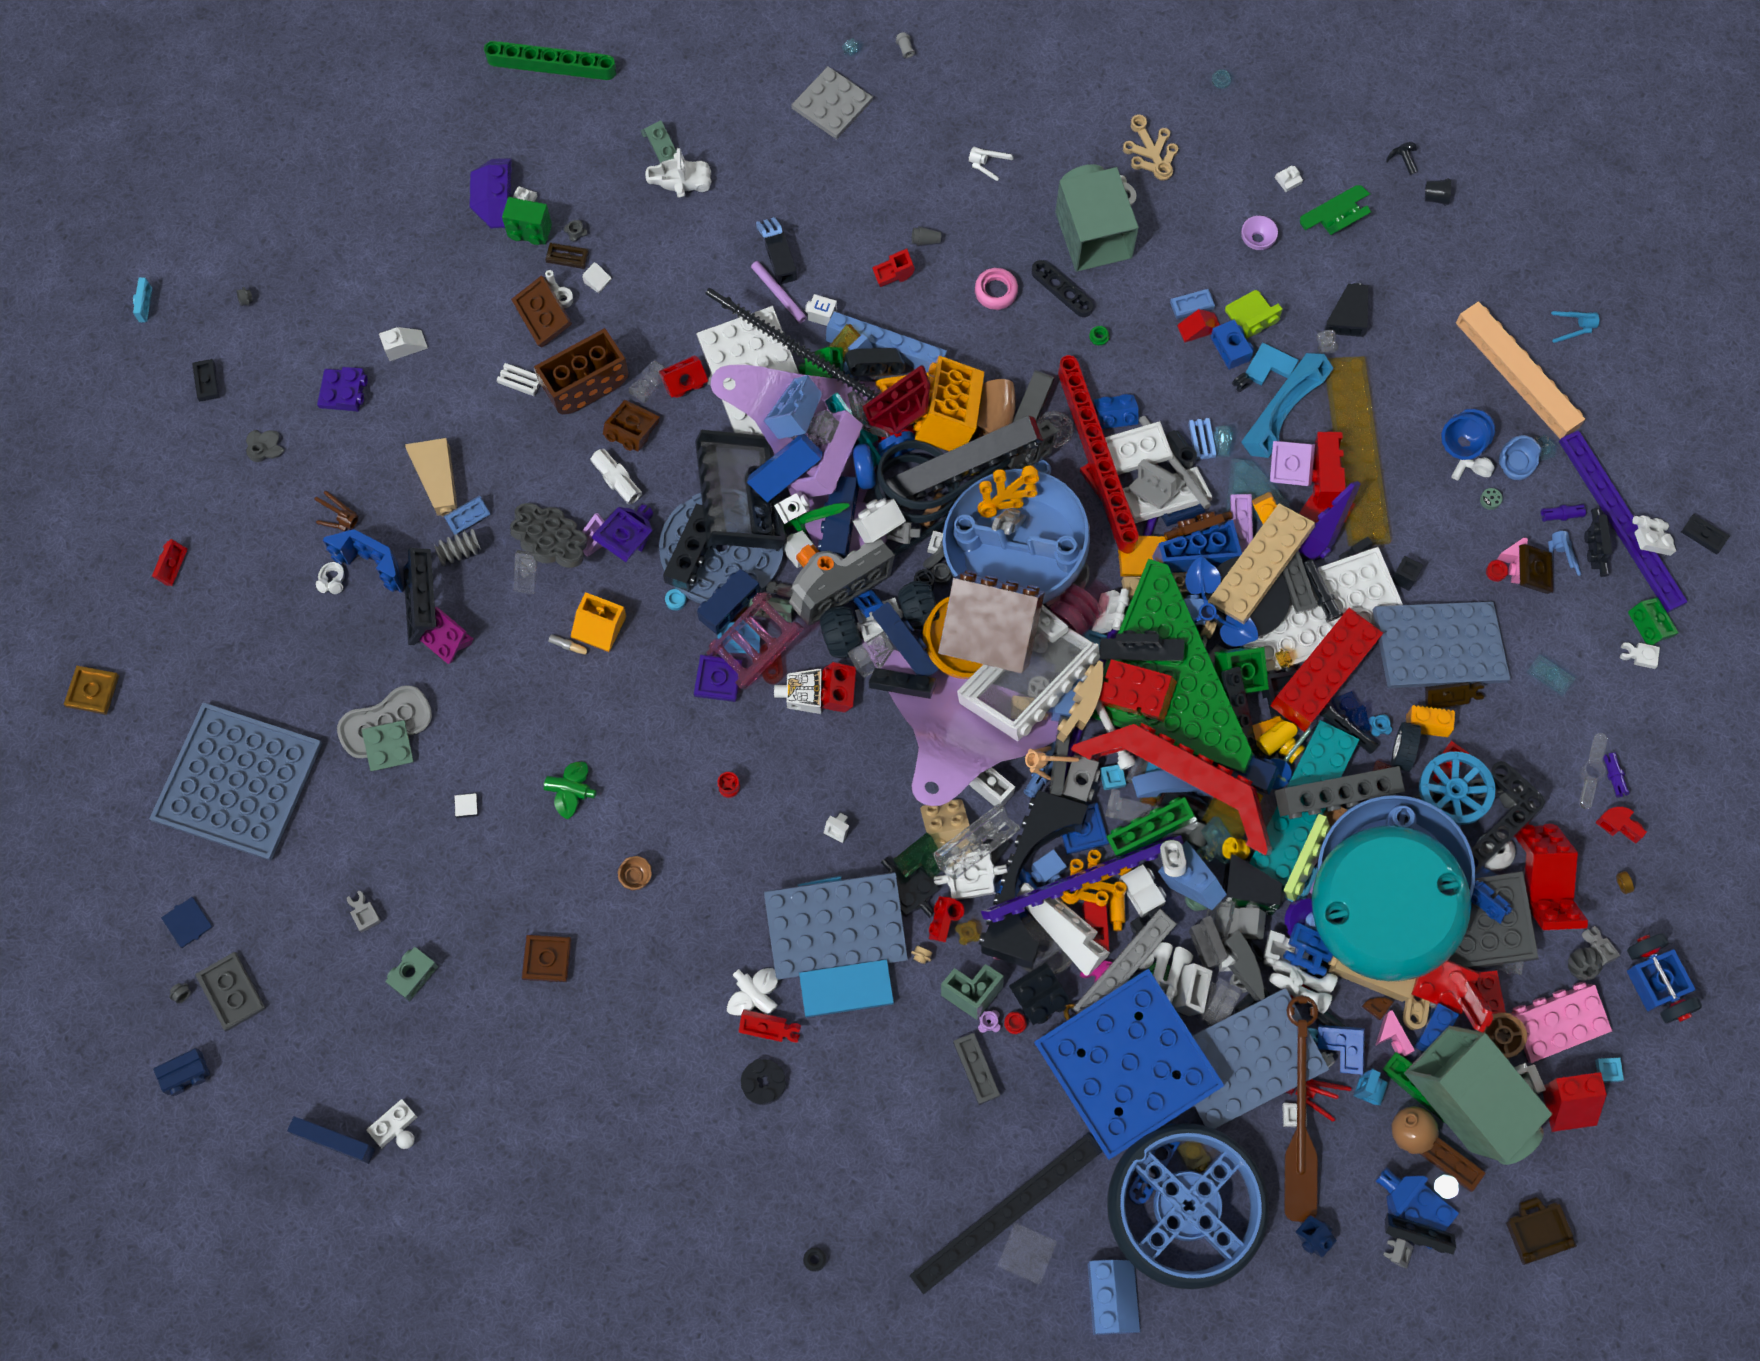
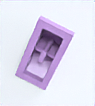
M598 513L594 514L582 531L587 536V547L582 550L587 557L603 547L592 539L593 534L605 522Z

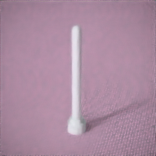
M1086 675L1081 679L1083 683L1087 678ZM1098 700L1095 709L1107 733L1115 731L1103 704ZM1126 750L1117 752L1119 755L1117 763L1121 771L1136 764L1133 755H1130Z

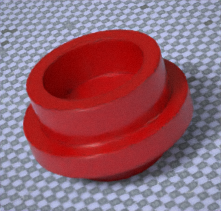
M1011 1012L1005 1017L1004 1026L1009 1033L1020 1034L1026 1028V1018L1020 1012Z

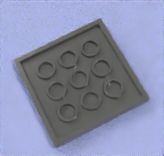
M1523 872L1475 878V882L1477 880L1479 882L1483 881L1495 891L1491 896L1492 899L1500 895L1511 904L1510 907L1513 910L1509 915L1505 914L1502 923L1499 924L1495 919H1491L1479 906L1471 902V914L1467 932L1456 952L1448 960L1470 969L1538 960Z

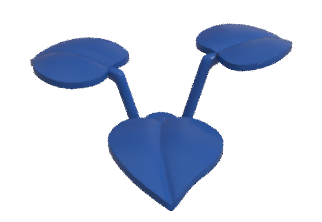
M1203 556L1196 559L1188 569L1185 578L1187 590L1193 595L1201 593L1204 602L1199 608V616L1193 620L1196 624L1200 620L1211 621L1215 618L1224 624L1220 629V636L1230 646L1237 647L1256 641L1258 639V632L1250 617L1245 624H1242L1228 615L1225 621L1216 614L1215 606L1208 603L1205 593H1213L1221 583L1220 573Z

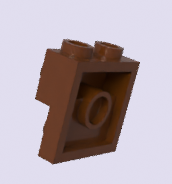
M624 400L604 423L603 435L610 442L617 441L623 444L626 450L639 452L648 441L651 431L659 423L660 416Z

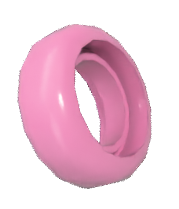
M1003 268L987 269L976 280L975 294L977 300L988 309H1005L1013 304L1017 297L1018 283L1011 272ZM999 280L1006 284L1008 291L1002 297H992L986 292L985 286L990 281Z

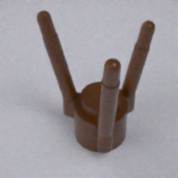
M324 491V494L343 510H339L318 497L314 498L315 501L337 513L336 520L339 522V524L317 520V524L338 528L344 532L347 528L352 530L355 527L359 516L332 494Z

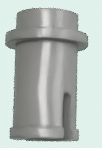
M905 32L896 36V44L900 46L903 57L910 58L914 56L915 51L910 43V36Z

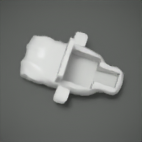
M677 148V153H674V159L663 161L657 166H649L645 173L646 181L649 184L660 185L666 190L676 191L677 197L685 196V191H708L712 183L709 164L702 161H686L680 148Z

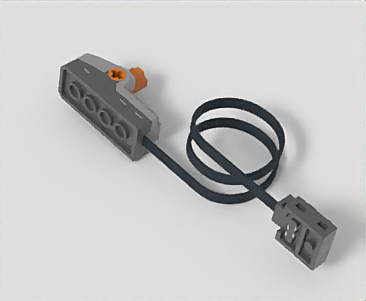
M1048 419L1042 423L1038 422L1037 426L1043 438V441L1038 443V447L1028 451L1024 449L1014 458L1008 459L1006 457L1002 459L1000 464L990 467L960 487L959 482L955 483L954 487L950 482L946 484L949 491L948 494L939 499L926 502L913 501L900 496L888 486L883 474L889 468L900 463L914 462L923 464L930 459L919 455L906 454L895 457L885 464L884 462L894 453L909 448L927 451L935 457L944 453L933 445L922 441L912 440L898 443L888 449L880 459L875 485L876 497L878 501L884 498L880 491V484L883 491L891 499L912 509H932L950 501L941 510L927 515H912L901 511L907 522L925 523L936 520L946 513L949 514L957 496L978 480L993 474L994 471L1000 470L1006 465L1010 469L1014 467L1016 469H1023L1026 466H1032L1051 454L1058 429ZM948 514L941 521L920 533V537L910 539V544H902L892 551L880 538L872 543L863 544L859 550L850 552L844 559L836 553L830 551L819 552L814 545H806L796 555V560L803 569L797 575L792 585L793 594L789 601L790 605H792L807 625L815 624L828 609L847 604L890 577L894 557L928 537L933 531L942 528L945 525Z

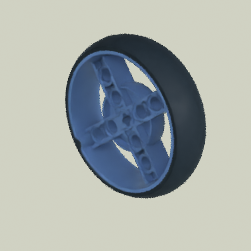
M1185 1123L1158 1128L1136 1141L1127 1149L1117 1163L1109 1184L1107 1197L1108 1218L1113 1236L1119 1248L1131 1264L1141 1273L1166 1286L1179 1289H1203L1227 1281L1239 1273L1251 1261L1265 1236L1269 1217V1202L1261 1172L1242 1146L1229 1136L1215 1129ZM1181 1141L1202 1143L1221 1152L1202 1174L1188 1170L1172 1174L1151 1154L1153 1150L1163 1145ZM1151 1166H1155L1159 1170V1177L1157 1179L1149 1176L1148 1171ZM1216 1166H1221L1224 1170V1176L1221 1179L1214 1175V1168ZM1237 1169L1245 1182L1250 1201L1249 1223L1242 1241L1220 1221L1222 1200L1218 1190ZM1134 1170L1156 1190L1153 1206L1157 1222L1138 1243L1131 1233L1125 1211L1126 1189ZM1169 1182L1176 1186V1193L1173 1196L1167 1194L1165 1189ZM1201 1182L1208 1185L1209 1191L1207 1195H1202L1198 1191V1186ZM1184 1201H1185V1202H1188V1201H1191V1202H1192V1205H1191V1207L1193 1208L1192 1211H1191V1210H1186V1211H1185V1210L1183 1209V1207L1185 1206V1205L1183 1204ZM1170 1216H1174L1178 1221L1175 1229H1170L1167 1225V1219ZM1202 1216H1207L1210 1220V1226L1207 1229L1200 1226V1218ZM1220 1232L1227 1236V1243L1224 1246L1217 1242V1235ZM1154 1233H1158L1162 1237V1243L1158 1247L1151 1242V1237ZM1174 1238L1182 1241H1196L1205 1238L1226 1260L1208 1269L1182 1271L1164 1266L1155 1261V1258Z

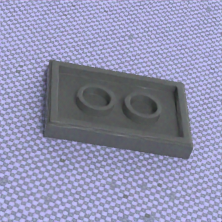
M236 952L195 974L225 1032L266 1009Z

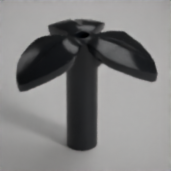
M1410 141L1393 149L1386 159L1387 163L1393 156L1400 154L1409 174H1415L1417 170L1409 151H1417L1416 144Z

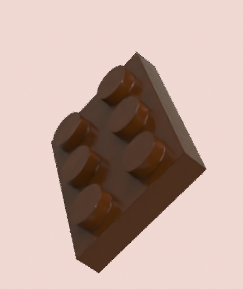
M542 275L511 299L537 345L541 348L572 325L554 291Z

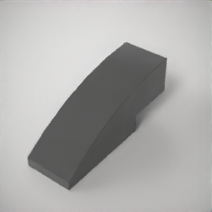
M1238 930L1222 941L1224 948L1234 959V962L1228 967L1256 1002L1261 1001L1265 996L1260 969L1248 942Z

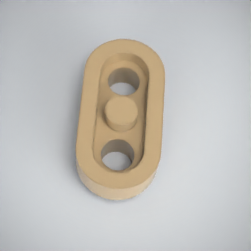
M1411 994L1410 999L1405 1001L1403 1022L1407 1028L1418 1030L1426 1025L1430 1002L1420 998V1001H1416L1414 995ZM1411 1015L1417 1018L1416 1023L1411 1021Z

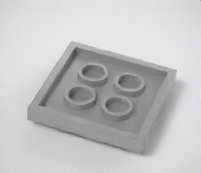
M827 67L792 104V109L835 139H838L873 101V97L830 67Z

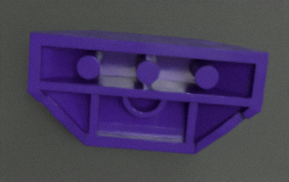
M511 158L491 159L470 172V209L488 227L505 228L502 215L507 199L511 197Z

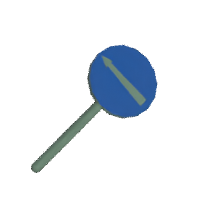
M1310 728L1305 731L1284 759H1269L1276 763L1275 766L1280 771L1272 789L1282 788L1289 783L1292 771L1287 761L1311 732Z

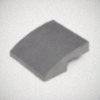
M1211 916L1203 918L1200 924L1190 928V936L1204 968L1212 970L1228 958Z

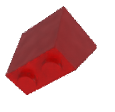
M1601 1072L1556 1078L1544 1085L1546 1090L1542 1093L1545 1105L1552 1113L1549 1117L1552 1132L1597 1126L1607 1096Z

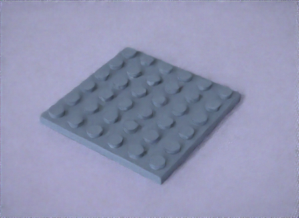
M202 703L149 819L152 822L271 861L323 743L308 736Z

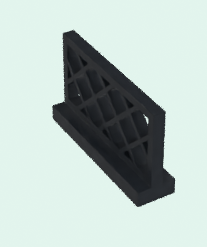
M409 548L408 562L403 568L408 645H415L426 630H434L436 628L431 549Z

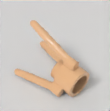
M1051 746L1029 749L1025 762L1030 768L1031 773H1037L1043 778L1051 780V776L1039 770L1044 768L1048 761L1078 762L1079 758L1046 756L1043 752L1052 749Z

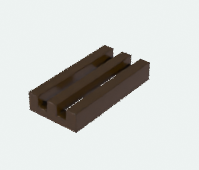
M550 243L545 261L546 263L585 269L589 250ZM553 250H558V251L576 253V254H581L582 257H581V256L571 255L570 253H558V252H552V251H553Z

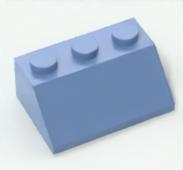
M1129 1260L1089 1261L1087 1264L1093 1335L1140 1333L1134 1266Z

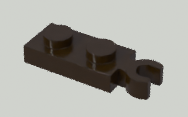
M1468 682L1425 687V706L1434 709L1469 704L1470 698L1482 700L1484 695L1481 692L1476 693V691L1484 689V685L1481 682H1475L1470 686Z

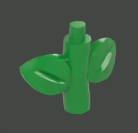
M585 762L569 764L564 770L563 778L547 776L545 779L544 790L557 792L554 805L558 813L565 819L572 817L577 810L578 798L586 800L587 797L593 799L596 797L597 791L590 789L589 785L583 784L588 776V766Z

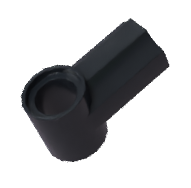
M1173 430L1166 435V439L1173 454L1185 470L1194 468L1197 457L1196 450L1189 447L1179 431Z

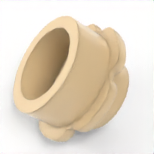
M916 946L915 950L911 952L915 955L913 959L922 964L932 960L930 959L932 952L920 946Z

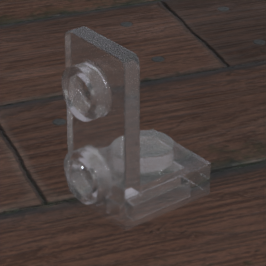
M1111 790L1105 813L1106 817L1131 822L1138 817L1144 818L1150 815L1149 812L1152 808L1150 804L1119 797V790Z

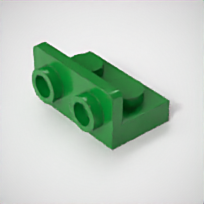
M1658 597L1642 601L1628 611L1647 645L1653 646L1661 640L1672 638L1678 634Z

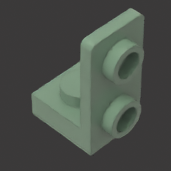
M661 120L640 130L643 137H648L660 163L674 159V153H677Z

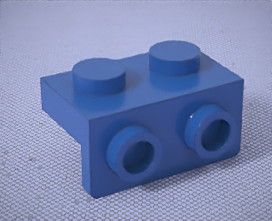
M1133 394L1094 399V409L1101 429L1138 424V405Z

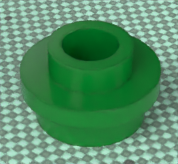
M1096 326L1090 331L1089 339L1095 345H1104L1109 340V332L1103 326ZM1096 335H1101L1103 338H1097Z

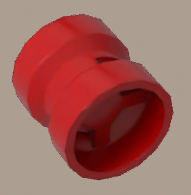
M724 772L718 777V788L722 796L733 798L739 793L740 784L736 774Z

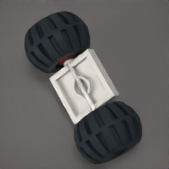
M913 581L904 585L898 592V599L902 610L898 608L895 598L883 601V604L889 602L901 619L904 614L905 620H908L914 628L913 632L923 633L924 623L932 609L937 605L929 583ZM838 606L825 611L819 619L828 651L831 656L836 658L851 657L862 648L859 631H862L866 645L889 637L874 619L872 612L869 613L870 617L866 618L859 609L855 610L859 621L856 624L852 610L848 607ZM937 610V612L935 613L936 617L933 619V621L939 619V610Z

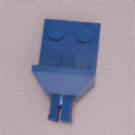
M1386 1167L1381 1172V1176H1378L1375 1180L1389 1192L1386 1196L1389 1214L1443 1231L1447 1230L1459 1214L1425 1185L1428 1180L1425 1176H1405L1400 1179Z

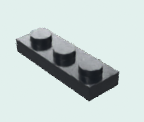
M874 668L869 680V688L928 699H931L936 687V678Z
M1387 1213L1384 1220L1386 1234L1397 1239L1402 1238L1411 1241L1419 1246L1424 1245L1433 1248L1440 1253L1454 1254L1456 1250L1455 1234Z

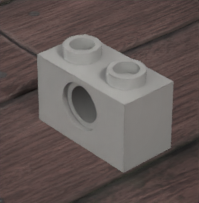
M1074 754V757L1079 758V761L1071 763L1061 797L1085 805L1086 801L1091 802L1094 789H1091L1093 781H1098L1101 770L1097 769L1099 762ZM1084 778L1087 784L1080 785L1076 782V779Z

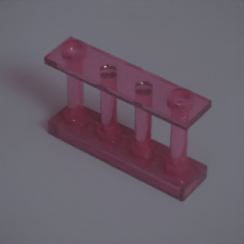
M767 592L757 594L752 600L753 604L719 639L716 638L708 646L710 649L706 652L709 656L714 657L718 653L732 667L739 678L735 683L741 689H747L804 629L798 622L788 623L767 602L772 597ZM760 608L782 628L781 631L783 633L778 638H773L753 618ZM746 623L767 643L768 649L763 654L758 653L738 633ZM731 639L753 659V664L748 669H744L724 648Z

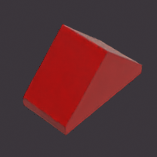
M1198 309L1180 322L1177 327L1184 343L1211 335L1213 328L1220 324L1215 313Z

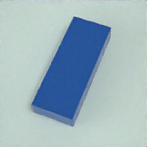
M805 434L798 435L750 474L747 483L768 502L820 461L823 452Z

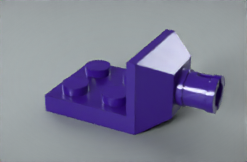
M640 505L637 511L618 507L597 529L592 539L627 562L637 550L642 552L653 531L648 521L653 517V511L649 507L643 513L647 505Z

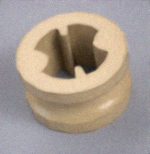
M1205 621V625H1202L1200 630V636L1206 635L1207 639H1210L1217 623L1215 621Z

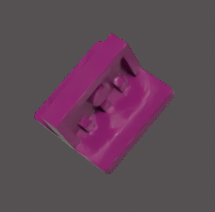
M435 607L436 628L434 630H426L419 640L449 664L452 663L457 651L471 645L473 638L443 611Z

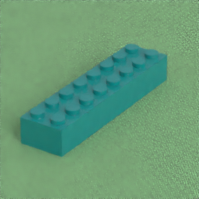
M1320 720L1286 788L1340 778L1359 739ZM1320 793V799L1323 801V796ZM1301 797V798H1300L1301 803L1304 805V800H1303V798ZM1277 805L1266 827L1272 853L1268 856L1255 850L1249 864L1282 883L1281 891H1284L1318 814L1309 815L1307 811L1302 812L1303 817L1289 819V815L1280 817ZM1322 808V809H1321L1322 813H1318V814L1323 815V813H1324V811H1325L1326 808Z

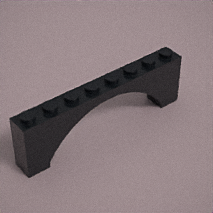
M1039 790L1036 797L1032 796L1028 808L1031 809L1029 816L1025 815L1023 819L1022 835L1018 834L1014 846L1017 847L1015 854L1011 853L1007 866L1010 868L1008 874L1004 873L1000 885L1003 887L1001 893H996L993 905L1015 898L1018 877L1027 861L1037 850L1053 839L1072 832L1081 833L1087 817V805ZM1012 912L1004 915L1005 919L998 922L986 920V925H988L986 933L982 932L979 939L981 953L1032 970L1039 952V942L1034 941L1027 932L1019 913L1012 915Z

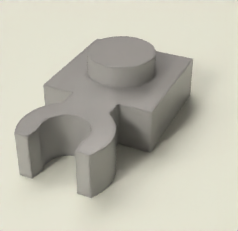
M358 891L359 900L353 902L348 896L347 902L355 908L350 914L362 933L381 923L371 902L364 904L365 896L361 891Z
M1596 926L1582 933V937L1591 944L1589 948L1600 955L1602 966L1620 957V954L1607 938L1603 939L1601 937V933Z

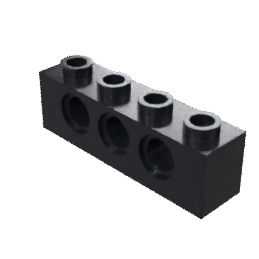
M696 503L663 574L666 584L688 591L691 585L694 586L698 576L696 574L698 568L703 567L706 559L704 555L707 549L710 550L712 547L707 546L706 533L698 532V529L705 528L703 506ZM691 546L699 547L697 550L689 549ZM685 563L690 564L688 568H681Z

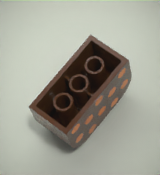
M606 328L534 366L538 382L558 413L563 415L576 412L616 390L626 381L629 374L626 359Z

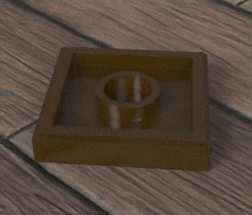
M1527 544L1519 545L1520 586L1545 594L1553 593L1552 553Z

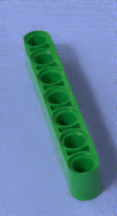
M490 41L484 46L488 64L495 67L601 80H611L616 76L615 62L610 55Z

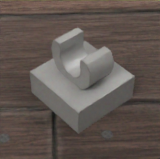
M1397 1239L1396 1242L1389 1240L1387 1244L1394 1247V1251L1391 1254L1384 1252V1256L1397 1266L1407 1269L1414 1246L1402 1239Z

